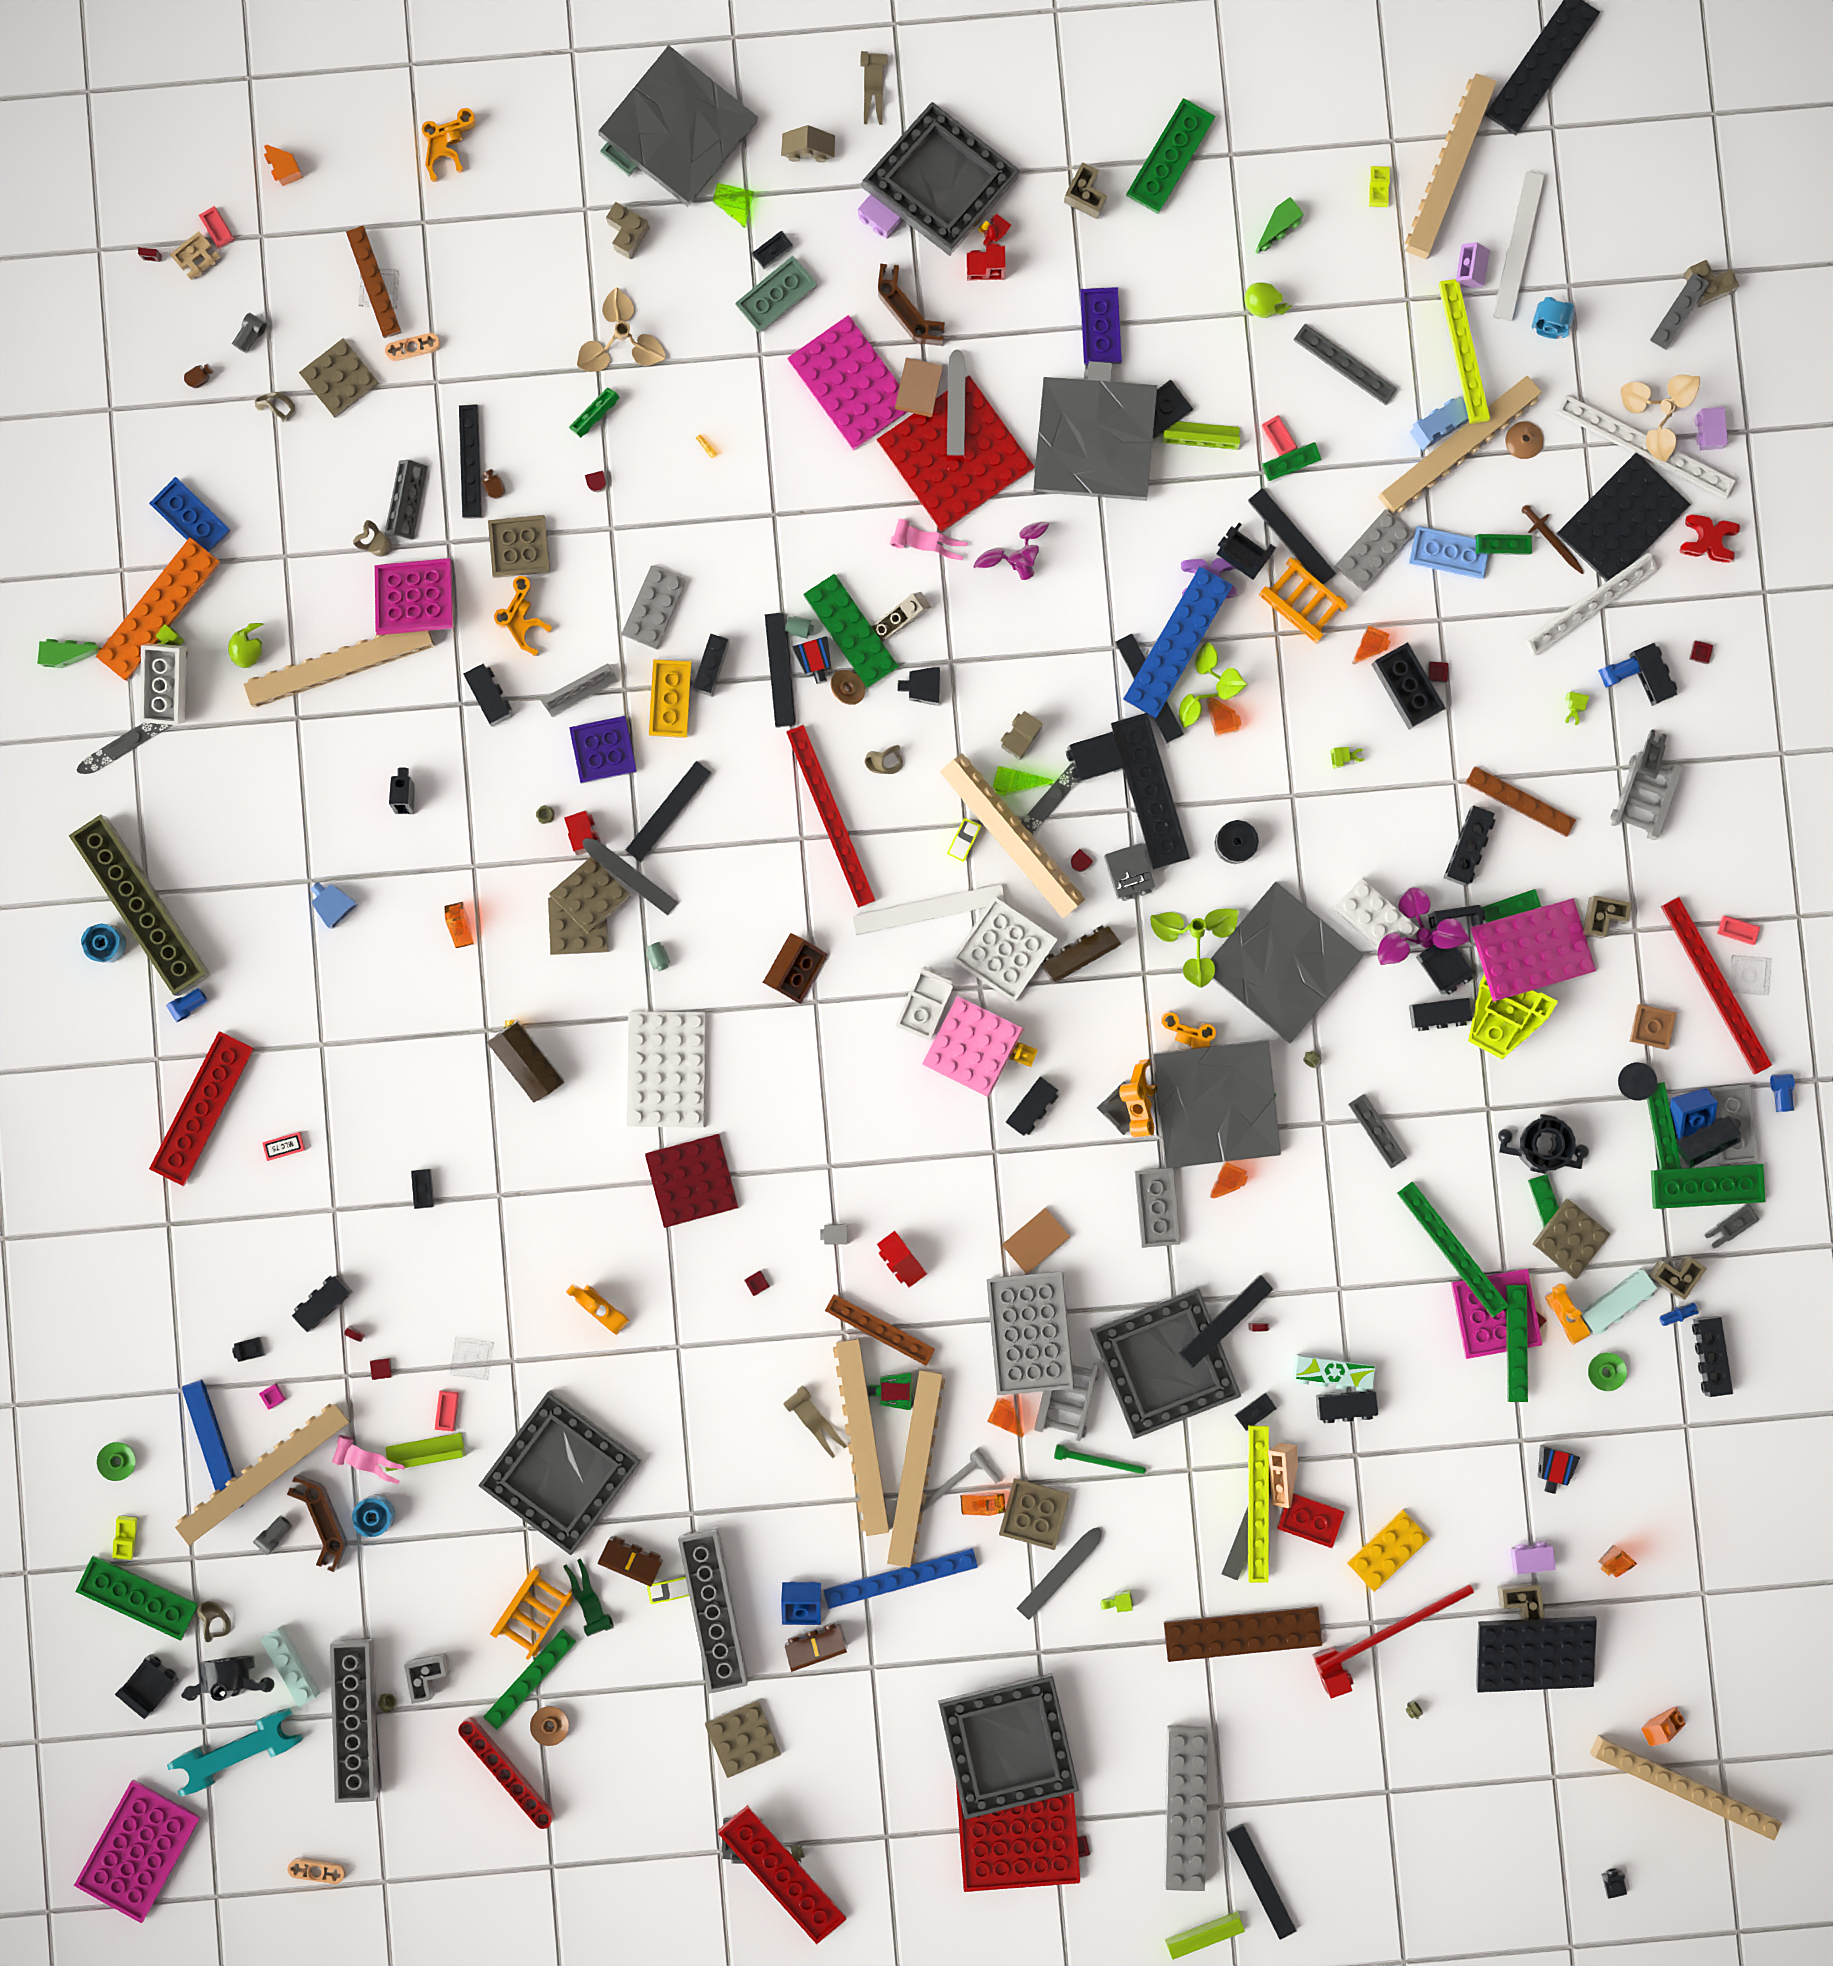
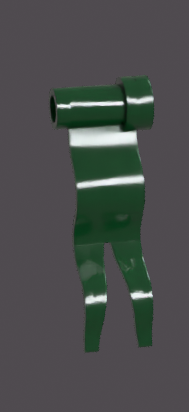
M580 1558L577 1561L582 1574L583 1591H581L576 1576L567 1564L563 1565V1568L570 1579L573 1595L582 1608L587 1623L583 1628L586 1636L589 1637L603 1630L613 1629L614 1624L609 1614L604 1615L600 1600L591 1587L588 1571Z

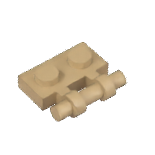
M200 231L169 254L183 271L188 267L192 269L186 274L191 281L197 276L199 278L206 268L210 265L211 267L215 265V261L220 258L216 251L211 255L207 253L213 247ZM203 256L205 260L196 266L194 262Z

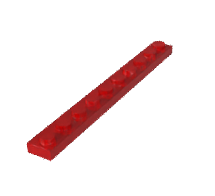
M804 724L786 731L857 907L860 908L875 902L876 900Z
M1680 897L1660 906L1753 1075L1772 1066Z

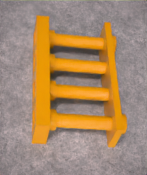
M1290 557L1285 563L1289 567L1273 587L1268 588L1265 586L1260 591L1259 596L1317 644L1323 637L1321 629L1338 609L1344 612L1348 605H1346L1347 602L1344 598L1333 594L1307 572L1299 560ZM1294 573H1297L1304 580L1287 600H1282L1277 596L1278 591ZM1310 584L1318 593L1301 612L1297 613L1292 608V604ZM1325 597L1332 603V606L1316 624H1310L1307 621V616Z
M536 1565L490 1633L494 1638H497L499 1634L502 1636L506 1635L529 1651L526 1656L527 1660L531 1656L536 1657L542 1648L539 1644L563 1607L568 1608L574 1599L571 1596L573 1594L572 1589L565 1595L541 1579L542 1576L539 1573L542 1569ZM531 1585L539 1586L562 1602L556 1612L530 1595L531 1593L528 1590ZM521 1601L524 1603L526 1601L551 1618L545 1628L519 1611L518 1605ZM510 1617L512 1619L516 1618L540 1634L535 1644H532L508 1628L509 1625L506 1623Z

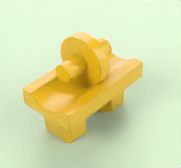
M1017 1042L1009 1059L1031 1067L1038 1049Z

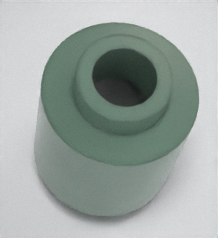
M789 616L785 631L789 632L790 635L807 639L808 635L812 636L814 625L811 624L812 620Z
M656 942L646 947V954L653 970L657 969L660 972L669 968L668 964L671 961L664 945Z

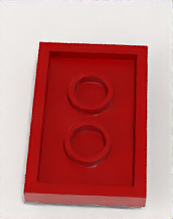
M1293 1493L1291 1507H1283L1277 1529L1333 1549L1345 1511Z

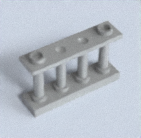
M1638 752L1632 755L1629 760L1628 766L1631 767L1616 809H1613L1610 815L1612 820L1611 826L1618 825L1620 821L1645 829L1648 833L1647 838L1654 841L1659 839L1683 766L1675 764L1668 769L1660 767L1659 775L1664 776L1666 779L1665 785L1660 787L1635 778L1643 752ZM1632 785L1658 794L1660 797L1659 803L1654 805L1629 796ZM1626 803L1652 812L1654 815L1652 822L1648 823L1623 814Z
M1094 1363L1092 1369L1072 1365L1073 1373L1090 1377L1087 1388L1074 1385L1075 1389L1063 1390L1085 1396L1083 1407L1054 1401V1398H1051L1052 1391H1043L1034 1427L1035 1431L1043 1432V1428L1047 1429V1427L1075 1433L1076 1441H1081V1437L1085 1438L1087 1426H1084L1092 1389L1094 1381H1098L1100 1369H1097L1098 1365ZM1054 1408L1081 1415L1079 1425L1075 1426L1050 1420L1049 1417H1046L1047 1411Z

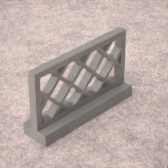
M607 663L540 699L550 716L554 717L619 681L611 666Z

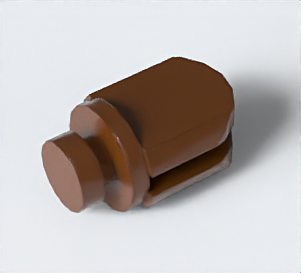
M208 363L204 367L196 365L184 374V381L188 386L197 389L208 382L210 379L209 375H212L214 371Z
M490 469L482 473L483 477H486L482 480L488 496L498 499L504 495L505 487L498 474L493 475L494 471Z

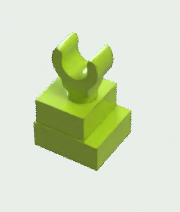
M166 624L156 634V637L161 641L158 644L181 645L185 641L173 628Z
M1571 691L1566 694L1565 701H1569L1568 709H1570V712L1565 718V723H1569L1570 717H1573L1575 719L1574 725L1579 724L1578 711L1583 712L1586 710L1589 695Z
M1349 747L1331 749L1332 768L1339 769L1344 766V763L1353 760L1358 763L1364 761V758L1359 759L1356 756L1357 752H1362L1363 749L1359 748L1349 753Z
M1131 1590L1115 1593V1599H1103L1100 1602L1101 1610L1116 1607L1117 1613L1133 1611L1134 1608Z

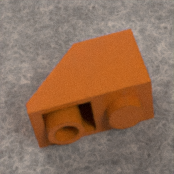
M268 144L264 146L266 150L264 157L268 165L272 164L274 170H271L275 181L279 180L281 185L285 186L303 178L292 154Z
M1673 1707L1650 1719L1641 1730L1649 1746L1669 1743L1686 1723L1678 1708Z

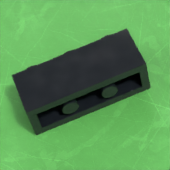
M710 633L693 685L695 692L713 697L730 645L729 639Z
M1655 642L1629 654L1630 658L1634 657L1639 664L1640 672L1637 674L1651 706L1678 695L1676 692L1678 690L1677 685L1671 680L1669 667L1663 662L1661 649L1659 646H1656Z
M483 663L463 673L488 723L492 727L512 717L510 711L513 709L509 701H504L501 695L504 692L499 683L495 684L493 680L495 675L490 666L486 667Z
M1469 998L1409 1006L1412 1029L1417 1028L1418 1032L1429 1030V1026H1436L1437 1029L1448 1028V1024L1455 1023L1456 1027L1466 1026L1468 1021H1472Z
M1040 1076L1005 1123L1022 1136L1025 1134L1030 1135L1036 1127L1033 1124L1037 1118L1041 1120L1047 1113V1110H1045L1046 1106L1049 1103L1053 1104L1059 1097L1056 1094L1059 1090Z
M1728 1115L1725 1118L1716 1119L1713 1124L1707 1127L1699 1128L1696 1133L1690 1136L1682 1137L1677 1142V1151L1689 1168H1692L1740 1143L1742 1133Z
M339 1275L327 1277L322 1282L324 1286L318 1290L316 1288L308 1295L310 1299L307 1302H301L293 1309L295 1313L291 1316L307 1333L318 1326L353 1293L352 1289Z
M1373 1390L1315 1396L1317 1417L1320 1421L1323 1420V1423H1335V1419L1350 1422L1354 1421L1355 1417H1362V1420H1371L1373 1416L1378 1415L1377 1396Z

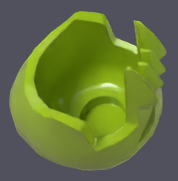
M1256 282L1252 283L1246 290L1245 305L1248 311L1256 317L1269 318L1276 314L1283 315L1292 307V305L1286 306L1287 302L1279 304L1282 302L1283 295L1272 284Z
M249 623L247 627L236 631L231 636L228 643V654L235 665L241 668H250L261 658L262 641L259 638L249 640L248 633L264 625L263 623Z

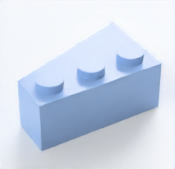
M1461 397L1455 400L1451 398L1444 403V407L1436 408L1427 417L1421 418L1413 424L1410 434L1422 451L1469 421L1464 401Z

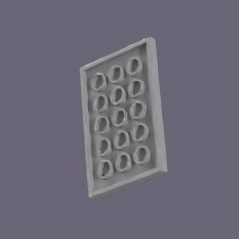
M1063 1272L986 1279L997 1396L1075 1389Z

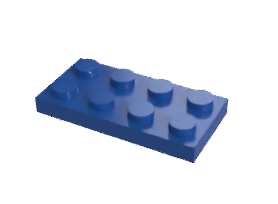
M176 476L149 502L186 540L189 537L192 538L208 552L231 531Z

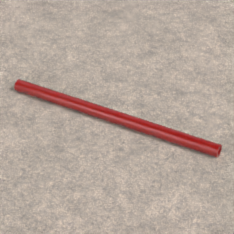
M1470 1584L1318 1663L1319 1671L1323 1673L1472 1595L1474 1590Z

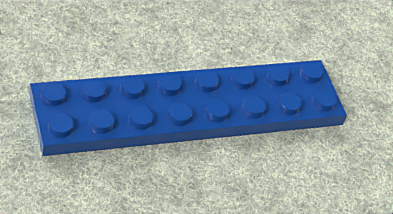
M1199 566L1124 696V701L1157 718L1233 586L1231 583Z

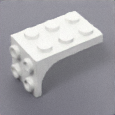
M924 966L923 969L918 968L895 1026L930 1041L954 986V982L951 981L952 977L945 974L938 976L934 974L935 970Z

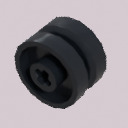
M1241 820L1230 821L1223 825L1215 835L1214 840L1215 852L1219 858L1226 863L1234 865L1244 863L1250 859L1257 851L1259 844L1258 833L1255 828L1248 822ZM1234 839H1237V842L1240 841V844L1235 845Z

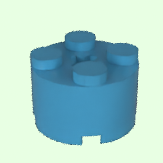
M1545 297L1544 301L1537 304L1531 328H1536V333L1546 338L1557 339V336L1566 338L1569 335L1575 314L1574 305L1569 302L1556 301L1553 297Z
M100 923L90 926L84 931L81 945L84 954L89 959L101 963H114L125 951L126 938L118 928ZM102 940L105 941V946L101 944Z
M378 1495L369 1496L359 1502L352 1513L355 1530L365 1537L382 1535L392 1526L396 1512L392 1503L385 1497ZM372 1513L376 1514V1519L374 1520L371 1519Z

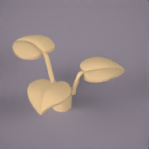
M616 287L607 295L602 307V313L606 321H617L614 335L604 349L597 341H587L584 343L578 353L577 366L588 372L604 370L610 362V357L606 351L615 339L626 340L629 338L631 343L635 345L632 349V357L636 363L642 366H650L665 359V352L658 340L651 335L641 334L637 342L634 341L632 334H630V326L626 322L633 316L634 306L632 301Z
M1684 374L1674 376L1670 379L1667 386L1668 394L1671 397L1664 400H1648L1652 391L1648 385L1642 382H1630L1621 387L1620 393L1623 405L1629 412L1641 413L1646 409L1648 403L1660 404L1662 412L1667 414L1659 424L1658 430H1650L1646 436V446L1649 452L1658 460L1668 461L1677 444L1675 433L1669 428L1662 429V426L1669 417H1672L1673 412L1689 406L1694 401L1700 386V376Z

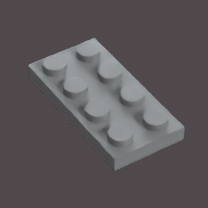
M1385 509L1334 567L1363 591L1414 533Z
M651 565L621 635L657 650L686 584V579Z
M1750 1084L1709 1088L1711 1095L1718 1102L1715 1120L1729 1115L1742 1133L1740 1143L1717 1154L1718 1164L1759 1161Z
M1173 1168L1134 1171L1141 1248L1181 1245Z

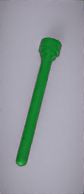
M1061 1444L1056 1445L1054 1459L1062 1461V1459L1070 1458L1139 1474L1146 1472V1468L1143 1466L1070 1451L1068 1448H1065V1445Z

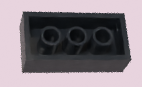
M1408 642L1376 659L1371 664L1408 730L1446 709Z

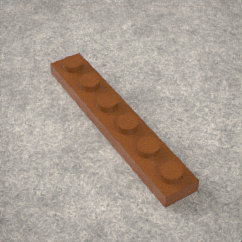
M364 225L346 231L383 338L402 333Z
M1476 766L1472 768L1465 782L1471 788L1564 837H1568L1576 819Z
M833 1294L825 1309V1312L927 1366L935 1351V1348L836 1294Z

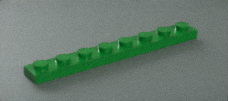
M1413 1181L1396 1193L1491 1317L1496 1316L1508 1307L1507 1302Z

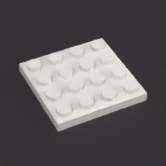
M994 896L951 960L1012 1002H1015L1058 939Z

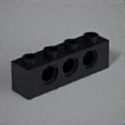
M1475 805L1469 808L1444 874V879L1462 886L1473 882L1476 874L1473 872L1475 865H1479L1482 859L1481 849L1486 847L1489 837H1487L1488 831L1493 829L1496 819H1493L1495 813ZM1474 824L1481 826L1482 831L1480 834L1474 831ZM1468 842H1472L1475 845L1474 851L1467 849ZM1461 859L1468 862L1467 869H1463L1460 866Z
M1711 1316L1693 1319L1692 1332L1693 1335H1696L1695 1352L1699 1355L1700 1360L1698 1362V1371L1702 1374V1392L1707 1397L1733 1394L1722 1317ZM1710 1332L1712 1339L1707 1343L1705 1335ZM1714 1352L1715 1358L1710 1362L1708 1354ZM1716 1371L1718 1377L1715 1381H1712L1711 1374Z

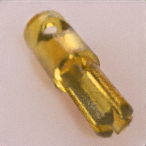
M701 434L696 437V440L711 459L718 454Z

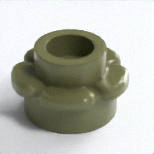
M543 805L536 811V818H538L541 824L551 823L554 820L553 815L555 812L551 807Z
M1315 1051L1305 1052L1303 1061L1309 1067L1316 1068L1318 1064H1321V1057Z
M384 1693L380 1695V1700H378L379 1708L385 1713H389L390 1710L392 1711L397 1704L393 1694Z
M1416 1701L1407 1703L1406 1712L1411 1719L1415 1717L1419 1720V1717L1423 1715L1419 1704Z
M795 1843L796 1845L790 1846L791 1853L801 1863V1858H804L803 1848Z

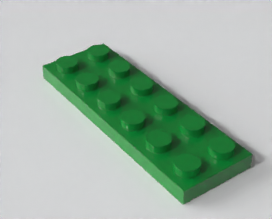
M1182 98L1127 191L1126 196L1159 214L1216 116Z
M835 573L803 594L867 689L899 668Z
M1763 1164L1650 1170L1653 1209L1766 1202Z
M95 1555L91 1557L75 1591L179 1641L183 1640L199 1605L186 1597Z

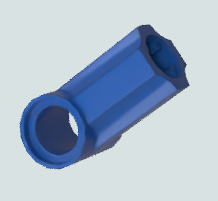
M1633 657L1616 665H1608L1598 670L1605 688L1639 673L1640 670L1638 662Z
M197 988L184 997H179L169 1002L166 1007L177 1023L189 1017L192 1011L207 1003L208 1000L204 992Z
M1791 1073L1771 1075L1770 1086L1774 1092L1776 1112L1794 1111L1792 1091L1795 1087L1793 1075Z

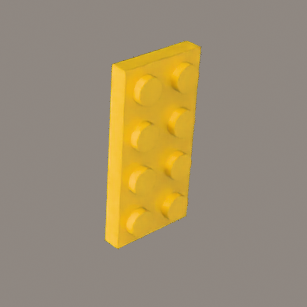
M653 659L649 736L687 738L691 661Z
M1402 1509L1346 1563L1375 1592L1430 1538Z

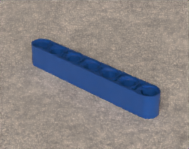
M200 1379L183 1385L182 1392L215 1491L218 1489L222 1491L227 1487L225 1483L233 1477L236 1478L206 1385Z

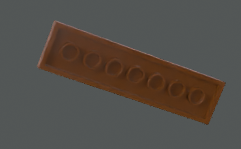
M1318 1606L1163 1622L1168 1662L1322 1646Z

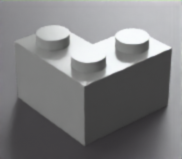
M446 1653L410 1660L404 1665L411 1704L429 1701L435 1696L432 1679L446 1677L450 1673Z

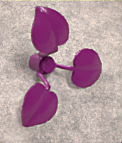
M1036 522L1025 526L1019 532L1020 538L1024 539L1025 546L1011 553L1009 557L1004 554L1005 551L1002 548L990 549L977 558L973 567L989 568L1005 559L1012 566L1013 570H1017L1021 580L1030 579L1035 574L1032 566H1034L1035 559L1039 553L1038 545H1028V541L1043 535L1049 527V522Z
M1411 887L1400 898L1398 909L1407 918L1416 916L1421 928L1416 934L1417 939L1408 937L1401 939L1398 933L1386 935L1378 947V961L1382 966L1396 964L1405 960L1410 952V946L1406 941L1416 943V945L1421 944L1424 948H1429L1435 944L1438 948L1450 949L1461 946L1470 939L1463 926L1455 919L1441 921L1437 926V931L1434 930L1432 933L1429 929L1425 928L1420 915L1429 912L1431 907L1430 899L1423 890Z

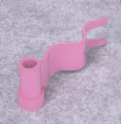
M898 519L894 536H891L889 544L900 549L908 545L922 551H935L944 557L963 561V556L949 552L937 542L949 546H967L968 543L950 539L941 533L921 531L909 526V521Z
M339 1435L336 1442L338 1446L332 1460L334 1464L343 1465L345 1462L356 1469L372 1472L385 1481L399 1485L400 1481L384 1473L378 1464L404 1470V1465L391 1462L380 1454L362 1450L353 1445V1438Z

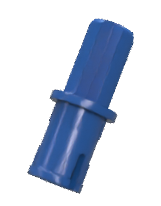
M1692 1302L1681 1308L1675 1307L1673 1311L1660 1315L1659 1321L1662 1326H1667L1677 1321L1683 1322L1685 1318L1697 1315L1699 1311H1695L1698 1308Z

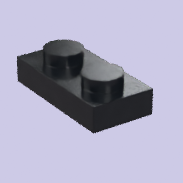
M781 230L752 252V256L764 270L792 249L793 244Z
M431 1169L412 1170L414 1209L434 1207Z
M1265 1392L1234 1414L1244 1430L1247 1431L1248 1425H1256L1274 1412L1277 1407Z

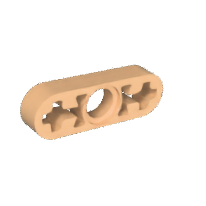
M427 333L390 342L385 347V354L391 361H400L432 353L439 349L440 340L435 334ZM429 339L436 341L433 343L432 347H430L429 344H426L429 343ZM421 340H422V343L425 344V345H423L424 349H422V346H421V344H420V342H419V341H421ZM412 342L418 345L417 350L414 352H410L407 349L408 345ZM401 345H403V348L406 352L405 354H403ZM392 348L400 350L396 352L395 356H393L392 353H389L392 352Z
M303 1858L292 1860L287 1868L288 1874L292 1878L330 1884L340 1883L346 1874L345 1868L340 1864ZM296 1864H299V1868L305 1869L307 1865H309L307 1869V1875L305 1874L306 1870H300L297 1873L296 1869L293 1867ZM313 1866L321 1868L322 1874L320 1876L312 1874L311 1869ZM326 1868H328L327 1872L332 1873L336 1869L338 1870V1874H341L337 1877V1879L334 1878V1874L329 1873L326 1877H324V1875L326 1874Z

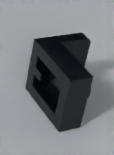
M261 1337L234 1343L232 1348L233 1356L238 1362L265 1356Z
M1608 1869L1607 1873L1601 1874L1608 1899L1628 1895L1624 1882L1625 1874L1620 1869Z

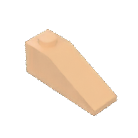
M1278 1443L1268 1450L1272 1505L1290 1508L1298 1467L1297 1445Z

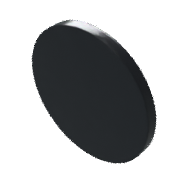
M1634 1062L1626 1065L1621 1070L1618 1076V1086L1621 1093L1628 1099L1635 1101L1645 1100L1655 1092L1657 1076L1649 1065Z

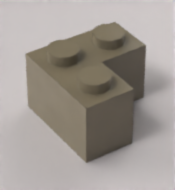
M810 125L782 133L781 156L789 158V161L798 162L802 158L810 157L815 159L816 162L824 163L835 157V135Z
M1082 162L1065 194L1064 203L1098 219L1106 204L1107 195L1093 188L1098 178L1099 170Z
M615 201L606 216L608 225L619 231L612 245L616 252L631 260L649 231L650 226L648 220Z
M1707 259L1690 266L1683 274L1686 281L1694 273L1710 283L1697 303L1699 308L1732 294L1740 286L1732 269L1714 276Z
M1026 711L1016 715L1012 721L1013 729L1010 733L1006 732L1000 740L1003 742L1001 748L1018 760L1022 758L1043 726L1042 722Z
M1599 896L1589 897L1583 935L1600 939L1607 937L1609 921L1617 923L1629 922L1632 903Z
M1685 1256L1676 1270L1663 1261H1657L1648 1276L1678 1299L1686 1300L1707 1268L1692 1257Z
M1536 1582L1497 1586L1499 1605L1503 1609L1519 1608L1520 1619L1544 1618L1541 1585Z

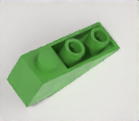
M1291 197L1275 207L1255 252L1257 254L1260 251H1267L1272 246L1273 241L1276 239L1280 241L1287 235L1289 229L1292 228L1294 230L1302 223L1301 220L1304 213Z
M46 639V641H39L37 664L42 667L64 668L97 654L101 648L94 642L77 644V641L65 640V643H59L56 639Z

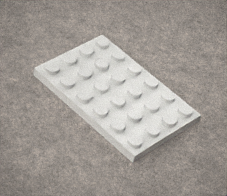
M628 1012L626 1127L704 1128L705 1012Z

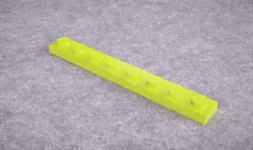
M1456 279L1440 281L1438 285L1469 423L1487 422L1490 419L1460 283Z
M1248 1425L1249 1583H1269L1268 1425Z

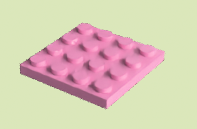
M957 996L922 1064L989 1098L1024 1029Z

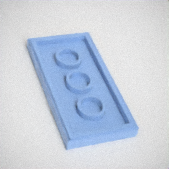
M1416 526L1408 564L1483 580L1489 554H1476V538Z

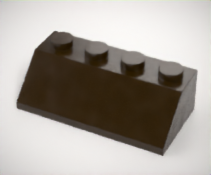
M1101 925L1093 930V935L1089 937L1084 935L1076 940L1078 943L1071 947L1068 944L1060 949V954L1054 956L1052 953L1045 957L1044 963L1041 966L1052 985L1118 948L1121 942L1109 926L1104 928Z
M518 1019L487 1041V1044L533 1103L549 1095L565 1083L562 1075Z

